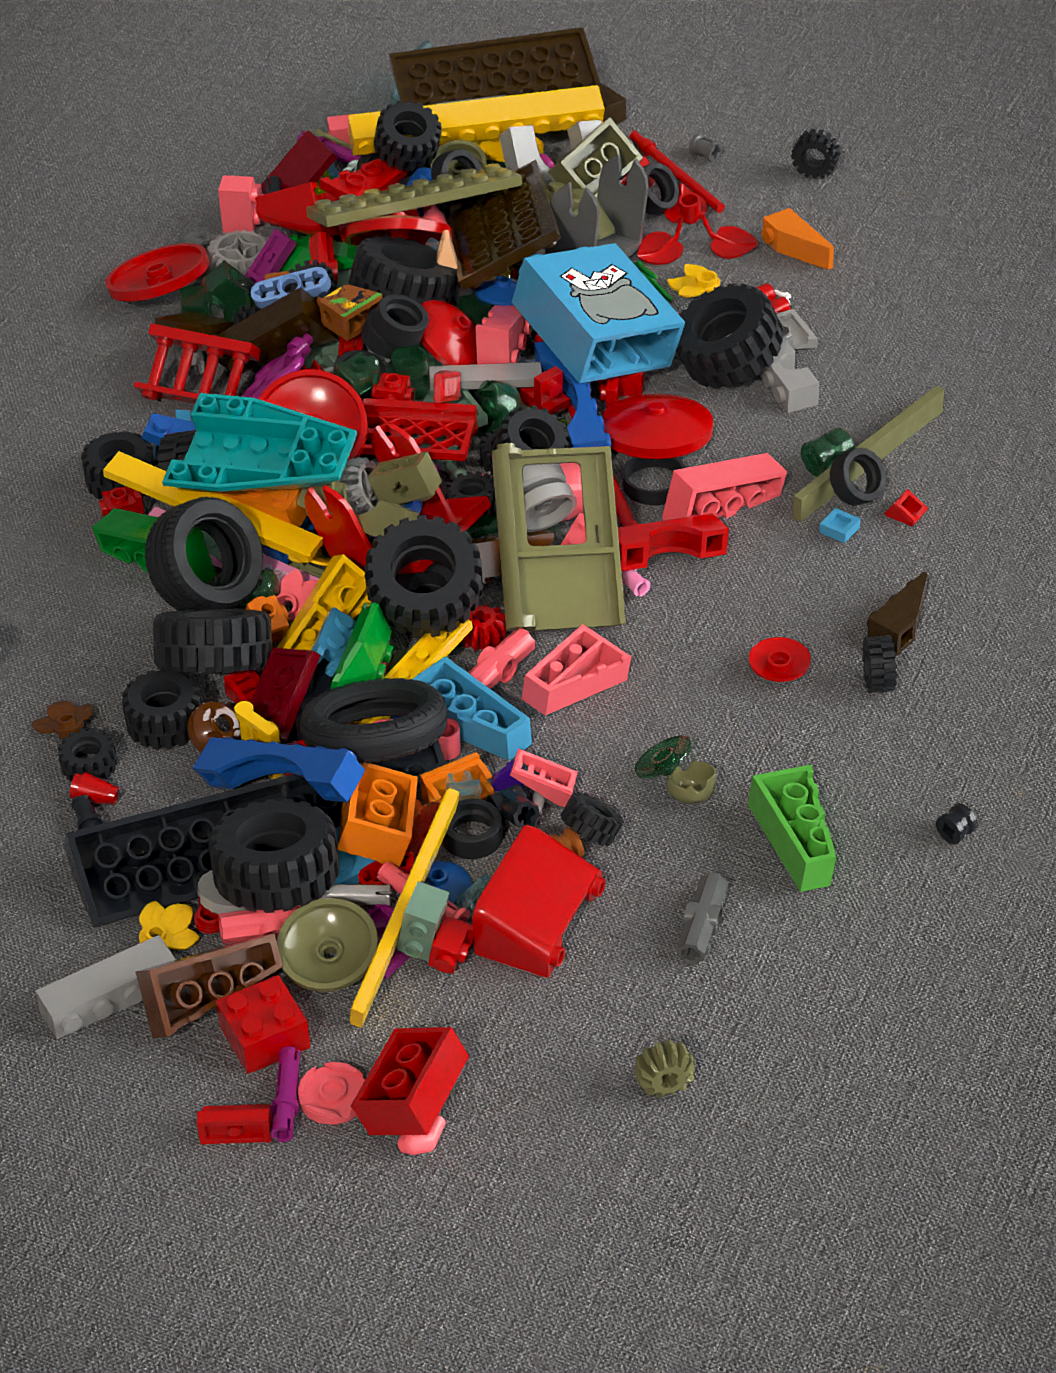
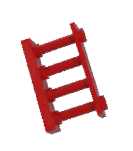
M151 323L148 334L156 340L158 347L148 384L135 381L133 387L142 393V397L149 400L157 401L158 397L195 404L200 393L210 394L219 358H222L223 355L232 356L234 362L225 395L236 396L244 364L248 363V360L259 361L261 350L250 342ZM172 345L181 346L183 353L173 389L161 387L159 382L168 349L172 348ZM198 350L207 351L208 359L199 393L186 392L184 388L193 355Z

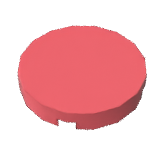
M341 1062L324 1063L325 1067L317 1070L316 1067L310 1069L300 1080L297 1090L300 1108L305 1115L318 1123L329 1125L345 1123L355 1118L357 1115L352 1109L351 1104L365 1081L359 1069Z

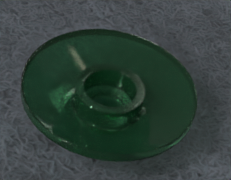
M679 735L657 743L638 759L634 767L635 773L640 778H652L662 774L664 776L671 775L675 767H680L679 764L689 754L692 748L691 740L687 736Z

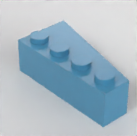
M446 656L413 678V680L430 684L441 693L446 703L448 718L454 719L459 723L462 741L508 761L516 756L518 748L525 750L532 745L530 718Z

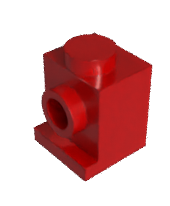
M127 486L102 492L103 500L98 501L102 517L106 516L114 508L144 514L140 492Z
M444 916L431 947L428 966L444 973L454 974L458 962L465 963L468 953L473 947V925Z

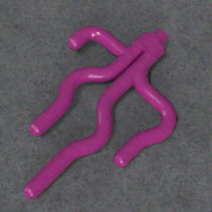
M305 334L302 338L294 337L287 345L288 351L267 363L255 375L256 381L249 386L242 397L259 399L263 391L275 380L288 373L299 371L304 364V359L311 352L310 345L314 341L309 334Z

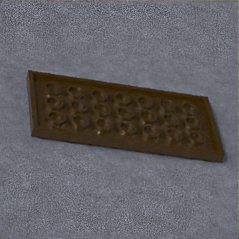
M583 27L389 53V63L399 100L403 103L412 101L413 104L419 102L423 106L460 100L502 95L512 96L598 85L604 110H606L607 102Z
M536 160L513 171L521 175L522 186L475 195L468 199L460 200L444 209L447 225L452 228V243L458 265L456 272L458 282L463 290L479 287L490 276H499L505 273L509 266L517 262L523 263L524 258L532 256L533 253L541 249L547 250L552 248L561 239L543 174Z

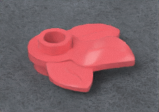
M298 569L293 570L281 581V593L276 597L280 605L283 604L285 606L287 603H293L292 610L287 612L288 622L296 618L318 580L304 582L303 576Z

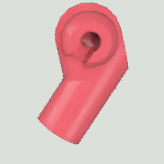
M438 1115L428 1135H401L397 1142L400 1152L417 1155L434 1150L445 1127V1119Z

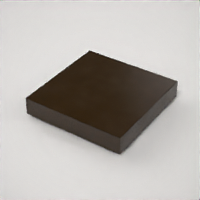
M192 311L155 318V324L208 335L219 334L232 327L233 324L231 320Z

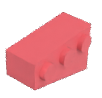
M494 305L488 312V317L490 318L484 317L482 319V324L484 325L478 324L476 326L477 364L519 363L520 351L525 350L526 336L531 334L532 326L515 306Z

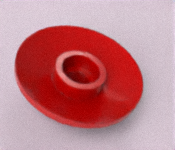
M786 637L764 639L754 645L749 653V665L753 672L761 678L774 682L792 681L803 676L808 671L811 663L808 649L800 642Z

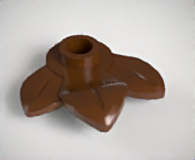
M57 701L48 706V715L32 722V727L42 734L54 732L62 740L64 737L69 738V733L73 731L79 733V729L83 728L84 722L93 716L94 711L90 704L75 708L72 702Z

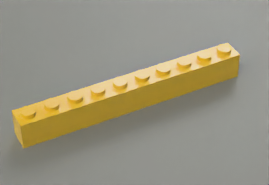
M598 85L423 106L424 108L429 107L432 109V114H437L439 117L438 122H441L442 125L440 146L456 140L471 142L500 138L499 135L509 127L533 125L534 133L568 130L579 121L601 120V123H603L604 105ZM381 111L348 115V135L353 155L376 153L374 136L378 116H380Z

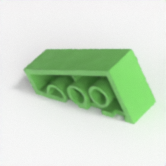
M812 764L753 775L747 803L800 892L830 886L836 862V854L829 828L826 827L824 821L823 806H820L818 799L817 783H814Z

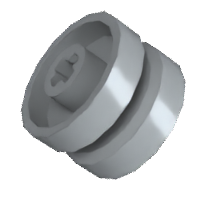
M560 464L527 465L522 468L527 532L541 531L552 527L573 512L577 505V499L572 488L566 483V476Z

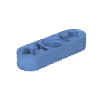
M313 267L259 281L252 287L251 297L256 306L263 309L289 294L284 292L288 284L296 283L298 284L297 289L301 287L312 297H315L321 292H327L330 289L331 280L325 269ZM317 278H321L319 279V284H314ZM268 291V292L266 293V297H265V298H261V297H263V292Z

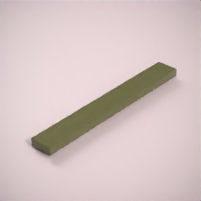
M939 386L933 387L856 448H867L873 451L880 459H883L943 412L945 389ZM853 460L849 467L851 482L865 473L859 463ZM830 468L793 496V518L797 521L802 522L836 495L830 484Z

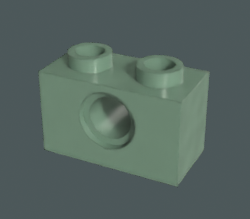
M419 881L417 882L404 911L397 945L398 951L404 952L412 958L429 961L432 944L445 916L450 892Z

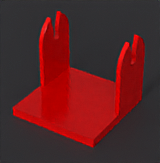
M391 424L389 428L395 447L400 454L394 450L393 444L379 425L374 429L371 445L379 463L421 453L414 439L398 426ZM325 485L322 490L328 508L333 514L331 515L324 502L311 486L305 495V508L318 535L323 537V544L332 559L333 556L344 554L365 572L366 555L368 549L372 548L354 511L345 498L337 491ZM438 486L435 495L423 501L419 515H426V519L433 520L434 516L444 518V523L446 524L452 521L460 526L461 533L466 531L492 505L487 496L445 499ZM414 561L404 566L398 573H422L434 561Z

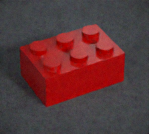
M452 1027L394 1028L352 1102L351 1107L369 1135H428L469 1055Z

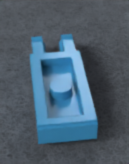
M335 607L328 612L311 649L321 655L318 663H320L322 658L329 661L325 674L330 677L334 675L356 624V621L349 615Z

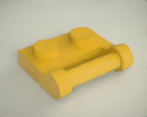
M241 701L235 705V717L239 720L241 740L247 741L252 739L263 743L273 741L280 744V731L273 722L267 721L255 713L252 703ZM276 773L267 776L271 779H276L283 775V773Z

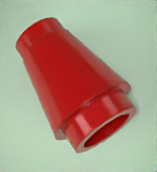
M87 772L83 774L76 773L71 783L69 796L74 799L79 795H88L92 799V804L115 805L119 794V787Z

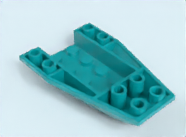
M200 393L191 413L196 433L184 460H171L162 483L164 486L209 491L285 490L332 483L340 480L357 432L356 430L256 398Z

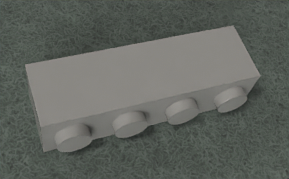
M159 935L35 990L40 1014L56 1039L75 1033L83 1027L143 1001L136 971L176 959Z

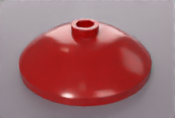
M439 300L423 302L421 305L428 313L429 322L421 342L428 352L446 366L477 365L476 325L462 310L448 302Z

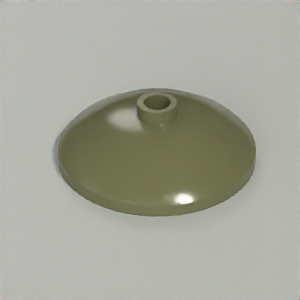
M337 898L315 900L298 908L286 919L277 938L284 973L300 987L317 992L341 990L359 981L367 973L379 945L375 924L366 911L350 901ZM329 953L336 954L333 958H326V955Z

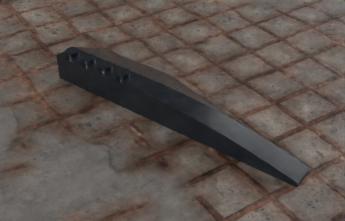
M438 740L429 747L402 758L398 757V759H390L388 761L371 762V764L418 777L417 784L420 782L421 774L446 765ZM292 774L68 832L65 835L63 845L73 878L92 925L97 927L138 916L144 907L152 901H157L163 908H167L173 904H182L199 899L197 895L198 882L202 875L212 870L209 852L210 835L225 815L230 816L233 810L239 807L243 809L253 802L263 803L268 799H275V801L293 799L294 802L304 801L312 807L317 806L331 818L336 828L340 825L343 802L324 800L304 777Z

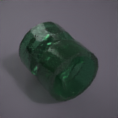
M402 346L397 348L391 355L392 372L398 375L410 376L411 388L415 390L414 399L424 396L430 389L427 352L419 346Z
M836 427L824 433L821 437H816L804 443L801 447V458L806 469L812 475L818 477L831 467L832 462L838 455L855 447L848 433L842 428Z

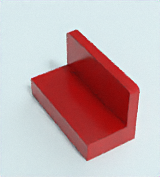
M271 1104L204 1106L202 1111H197L200 1145L271 1142L272 1137L270 1134L273 1122V1114L270 1111Z

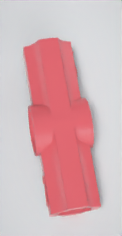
M523 628L514 630L495 648L492 646L484 648L478 657L477 665L468 673L489 689H492L499 681L507 683L513 678L517 665L535 649V640Z
M295 906L293 910L284 912L283 909L274 910V913H264L263 910H257L256 912L244 910L219 914L221 941L223 944H230L259 935L275 934L277 942L282 925L301 906Z

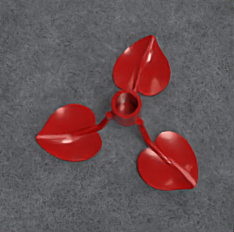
M681 183L678 186L679 197L675 206L664 211L667 220L677 223L674 236L672 237L669 233L663 231L652 232L646 235L639 245L637 257L646 263L655 265L668 264L677 260L683 253V245L677 241L683 222L695 224L699 219L702 220L710 238L714 239L711 242V250L718 257L724 259L740 257L754 249L757 245V240L753 235L736 226H722L718 229L717 234H715L705 217L707 212L706 201Z

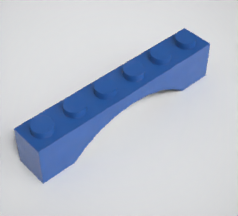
M544 341L534 343L535 362H540L542 373L554 366L563 371V393L570 398V402L576 411L572 421L567 426V432H569L570 436L568 440L570 448L611 447L609 433H604L603 418L601 415H597L595 398H590L589 382L579 384Z
M211 737L193 766V769L210 787L234 789L245 782L261 776L290 773L304 777L324 800L340 802L349 801L366 771L356 760V755L344 748L334 750L326 749L322 746L314 748L304 747L299 744L284 745L273 741L263 743L252 739L247 741L235 740L230 737L225 739Z

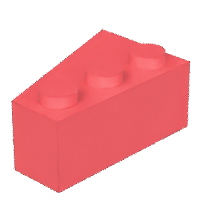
M582 624L525 675L521 699L546 716L627 681L631 656Z

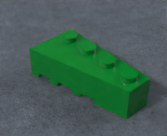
M114 508L92 527L100 550L129 565L132 562H136L142 568V571L148 573L145 560L146 539L151 526L157 521L158 517ZM192 527L187 535L185 544L187 561L193 573L202 582L207 584L216 576V572L202 531Z

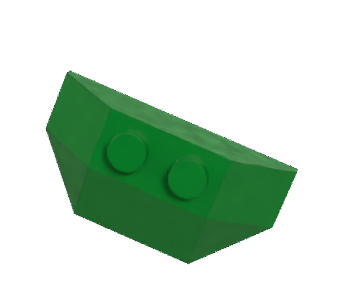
M373 602L363 603L332 679L330 689L342 687L353 682L384 678L386 665H383V663H390L394 646L389 645L392 632L379 604Z

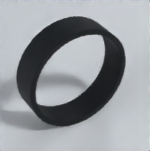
M632 457L628 460L623 468V490L625 494L640 504L650 506L665 505L669 488L646 490L633 485L628 478L640 469L660 467L674 471L685 468L684 464L676 457L666 459Z

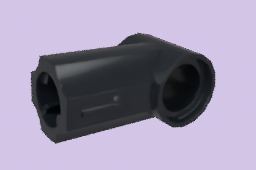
M519 784L487 795V802L492 803L500 811L502 820L507 819L516 826L523 828L525 825H530L534 827L536 820L540 817L538 806L526 798Z

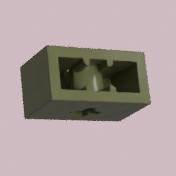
M427 451L380 462L367 478L379 501H387L400 506L405 505L409 501L418 499L419 501H426L435 495L436 489L442 482Z

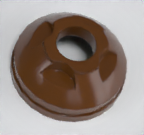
M211 701L201 704L189 716L187 725L188 735L192 744L201 753L211 737L223 739L230 737L235 740H241L239 720L235 717V712L224 703ZM218 716L224 717L229 722L230 729L228 733L218 728L216 723Z

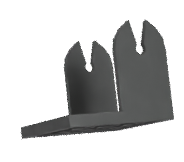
M620 154L609 159L602 167L597 199L615 227L614 234L601 240L597 239L600 210L595 196L588 187L585 188L579 203L578 215L572 212L573 196L570 182L559 188L551 200L561 239L552 248L547 250L541 249L533 253V255H545L576 250L580 247H595L616 243L627 257L639 251V245L642 242L648 195V177L637 159L633 161L627 177V186L621 183L622 167Z

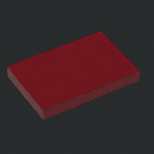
M307 130L269 174L268 178L270 181V176H278L281 179L282 190L309 182L317 183L338 157L310 130ZM264 180L261 184L262 192L266 194V185Z
M273 647L251 700L254 712L265 720L273 722L278 727L280 741H287L321 656L314 651Z

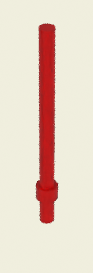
M637 131L630 133V140L638 145L639 150L644 155L651 156L658 163L668 167L680 182L692 192L701 196L717 213L724 210L725 205L659 151L653 141L649 138H644Z

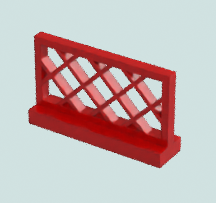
M373 398L363 399L368 421L366 441L372 439L374 429L378 425L384 433L387 431L391 433L389 426L394 424L410 436L417 433L420 437L415 438L414 441L418 447L429 443L430 447L419 449L421 453L427 451L431 459L466 460L472 437L476 435L478 430L476 405ZM392 435L387 436L390 442L393 444L394 441ZM443 435H445L448 438L441 442H438L436 440V438L441 437ZM365 444L361 454L375 455L372 445ZM455 444L461 448L460 450L447 449ZM394 446V450H395L398 454H400L399 451H398V450L396 449V447Z

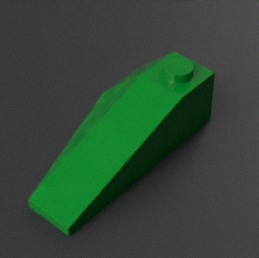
M295 233L288 236L297 244L279 272L290 271L291 268L296 271V264L300 263L302 267L305 265L304 261L311 260L309 237L312 235L298 237V234ZM333 240L334 259H337L338 271L352 267L358 246Z

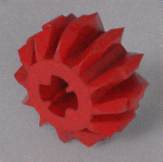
M488 603L485 606L478 605L475 611H470V618L468 620L472 621L473 629L461 642L464 648L472 647L474 652L487 646L494 648L498 646L507 636L505 615L501 613L500 607L491 608Z

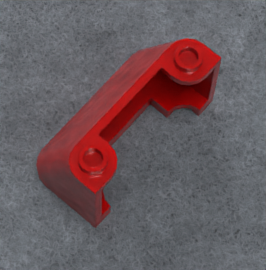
M309 182L255 197L256 214L265 223L312 236L316 232H326L332 238H342L338 225L326 227L307 218L306 207L315 205V201L323 199L331 200V202L340 200L328 192L317 195L314 188H317L316 182Z
M525 825L475 905L473 912L475 955L549 978L555 966L560 967L563 962L565 948L562 947V936L583 900L592 902L596 897L600 898L604 892L606 879L602 878V871L539 828Z

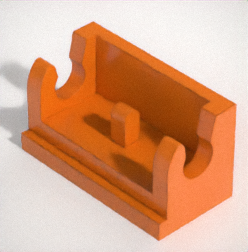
M475 752L421 774V796L434 815H436L444 794L449 788L460 792L458 801L469 798L486 800L487 795L494 793L492 785L488 782L492 775L480 759L479 754Z

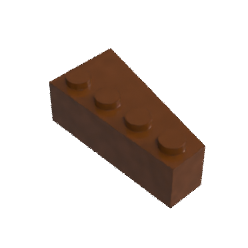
M275 934L259 935L136 971L152 1037L167 1038L177 1032L179 1028L203 1016L202 1014L214 1008L216 1000L250 987L282 968L283 964Z

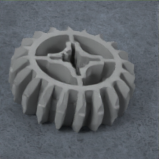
M235 229V232L232 233L225 232L224 236L218 235L216 240L210 241V246L207 247L210 261L208 269L212 277L217 278L218 282L225 281L227 285L235 283L238 286L269 237H266L265 233L258 234L256 230L249 232L247 229L243 231Z
M366 457L348 460L342 476L338 480L347 484L348 501L358 514L369 512L379 503L367 479L376 467V464L373 461H369Z

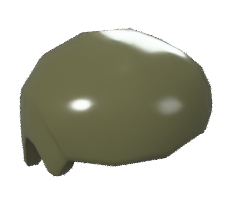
M692 761L686 770H681L679 766H676L671 775L666 779L667 790L675 800L688 805L703 803L709 800L715 791L716 768L709 763Z

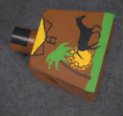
M349 284L340 287L332 293L323 291L317 298L322 323L325 327L349 341L361 333L367 315L372 309L378 307L383 295Z

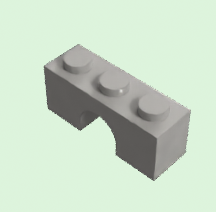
M783 336L780 351L777 356L773 357V363L769 367L762 369L760 376L763 379V383L767 388H770L777 403H781L787 413L816 406L819 401L820 383L808 367L795 370L796 351Z

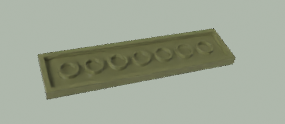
M488 164L484 166L483 170L464 169L460 171L461 174L438 175L436 180L417 179L412 181V185L404 186V184H393L388 186V190L370 189L364 191V195L360 196L346 194L340 196V200L332 202L328 199L315 201V205L306 207L307 218L326 227L522 186V177L520 174L511 171L510 168L500 167V164Z

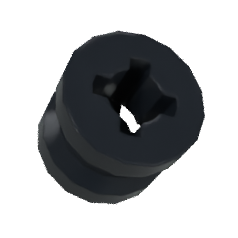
M960 803L952 806L949 809V814H942L936 820V828L940 836L953 845L960 843L964 839L965 834H971L978 826L977 818L971 809Z

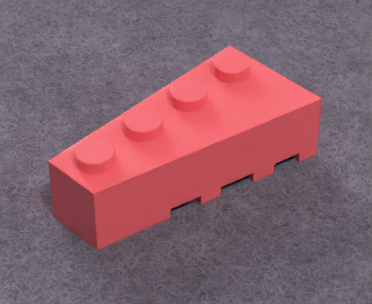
M768 453L674 470L662 520L713 513L717 518L723 515L729 518L736 515V512L744 506L750 509L780 496L787 471Z

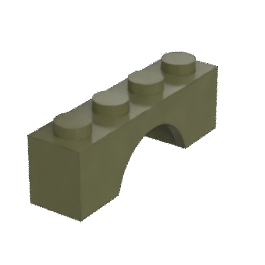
M335 481L312 487L324 502L331 515L333 514L328 508L322 490L325 485L337 491L350 505L347 497V484ZM310 487L301 489L296 505L305 508V495ZM382 500L372 510L364 514H358L352 508L368 539L371 536H384V529L391 524L395 527L398 526L401 519L408 517L409 521L417 520V516H419L418 512Z

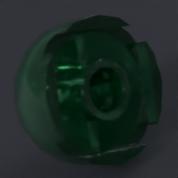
M486 379L481 384L477 396H482L479 406L487 414L488 425L478 427V431L484 433V436L487 432L492 434V430L499 429L506 415H509L511 410H518L520 406H525L519 392L510 383Z

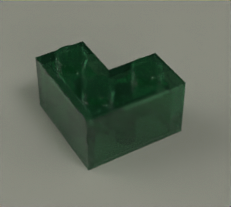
M224 260L202 279L203 296L210 304H215L223 310V319L233 321L234 314L238 312L240 306L246 309V303L248 302L255 306V302L251 297V289L256 283Z

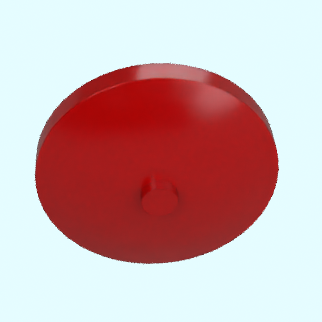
M404 212L391 213L390 216L369 218L348 225L345 228V242L358 246L366 238H371L372 236L382 237L385 235L418 241L420 244H426L431 246L432 249H436L439 247L444 230H449L452 240V228L435 220L407 216Z
M180 243L167 245L141 253L123 262L110 272L105 280V285L110 297L118 301L129 302L151 299L171 293L196 280L207 270L210 261L206 249L199 244Z
M299 370L278 378L260 395L259 400L356 430L357 436L348 460L360 456L367 439V415L358 393L341 377L322 370Z
M643 394L628 397L613 403L601 415L604 422V433H609L611 448L625 455L638 458L666 459L687 455L705 446L713 435V417L710 411L699 402L677 395Z

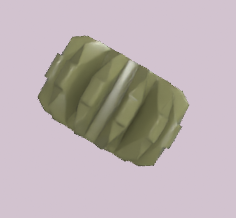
M670 1038L663 1044L655 1041V1046L651 1048L643 1047V1054L635 1057V1076L637 1082L640 1083L647 1095L656 1094L661 1099L665 1094L670 1093L674 1097L675 1091L687 1090V1083L694 1081L695 1062L692 1054L689 1053L682 1042L673 1043Z

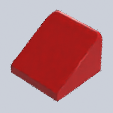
M907 488L884 512V515L913 526L928 510V507Z

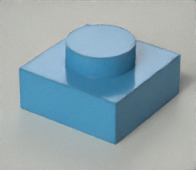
M835 508L820 523L819 533L845 543L860 528V518Z

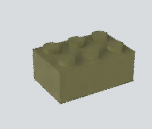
M609 118L596 127L548 171V174L554 181L562 182L565 185L571 182L572 189L579 188L585 190L588 187L592 194L597 197L602 167L609 159L620 154L623 177L631 169L633 161L635 159L640 161L643 157L613 120Z

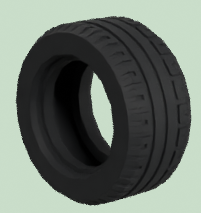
M200 497L177 505L157 518V521L151 526L146 539L145 560L150 581L165 602L178 611L230 609L247 600L252 592H254L260 580L263 555L258 533L244 513L225 500L215 497ZM192 527L205 531L214 539L221 553L223 569L221 579L215 587L202 582L193 573L187 561L185 544L187 535Z

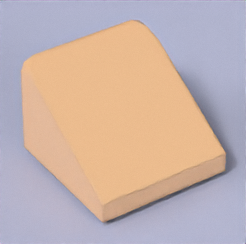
M444 230L437 250L438 265L457 269V257L449 230Z

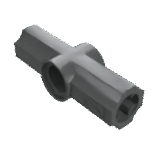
M709 872L707 875L701 876L693 901L689 900L686 905L683 931L677 945V956L682 958L687 964L697 965V963L705 961L713 935L717 936L719 933L723 904L729 889V881L724 879L720 873Z

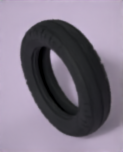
M405 678L370 679L330 689L312 699L302 712L300 730L307 747L316 748V746H322L326 749L334 750L344 748L353 752L360 764L364 762H381L382 760L388 761L417 753L435 743L442 736L446 728L448 712L441 693L430 684ZM402 716L378 723L346 725L349 722L371 717Z

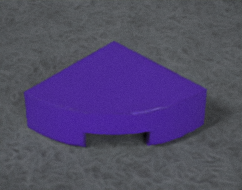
M514 760L507 762L506 767L492 775L491 785L494 791H499L515 784H519L523 789V783L510 776Z

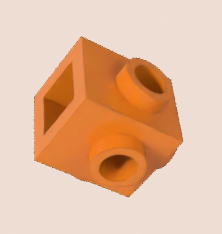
M275 595L266 598L264 596L257 597L250 601V603H247L246 610L268 613L271 618L272 644L281 641L289 628L288 613L285 606L279 604Z

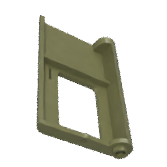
M514 443L498 444L497 449L492 451L506 631L513 632L519 628L527 631L578 629L582 624L588 628L612 627L626 624L611 447L521 450L520 448H515ZM540 464H578L581 475L586 542L570 545H529L527 541L522 467Z

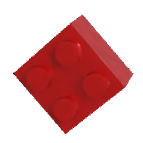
M279 975L215 1001L219 1027L247 1074L278 1062L279 1051L284 1047H295V1051L299 1049L300 1052L311 1048L308 1022Z

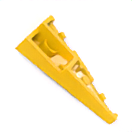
M344 554L333 556L277 648L311 651L323 622L333 607L349 615L352 619L359 615L363 603L371 602L367 596L365 572Z

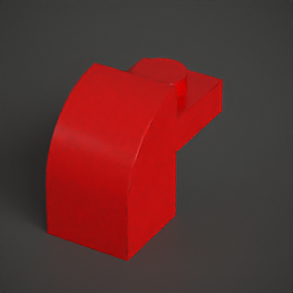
M557 366L535 376L534 387L520 388V406H526L528 409L533 405L537 406L539 410L543 408L549 410L548 413L550 415H556L566 410L570 404V398L563 393V371Z
M645 371L598 380V395H601V401H606V409L619 401L620 396L642 395Z

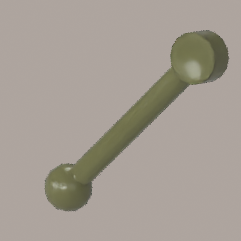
M319 128L315 129L314 133L352 149L350 144Z

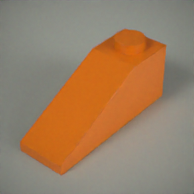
M787 208L763 217L762 239L776 252L827 270L833 268L834 246L793 210Z

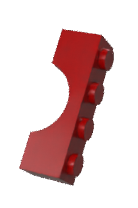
M713 513L618 528L621 572L647 568L650 557L665 552L686 553L700 559L726 555L729 528Z

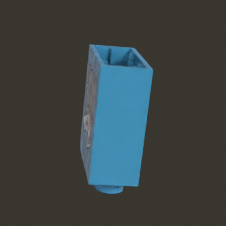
M616 243L595 247H580L576 250L545 255L535 254L524 258L523 264L519 269V278L512 304L579 384L671 366L685 321Z

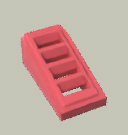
M518 748L510 776L556 805L565 808L572 795L578 772ZM523 763L528 766L527 771L521 769Z

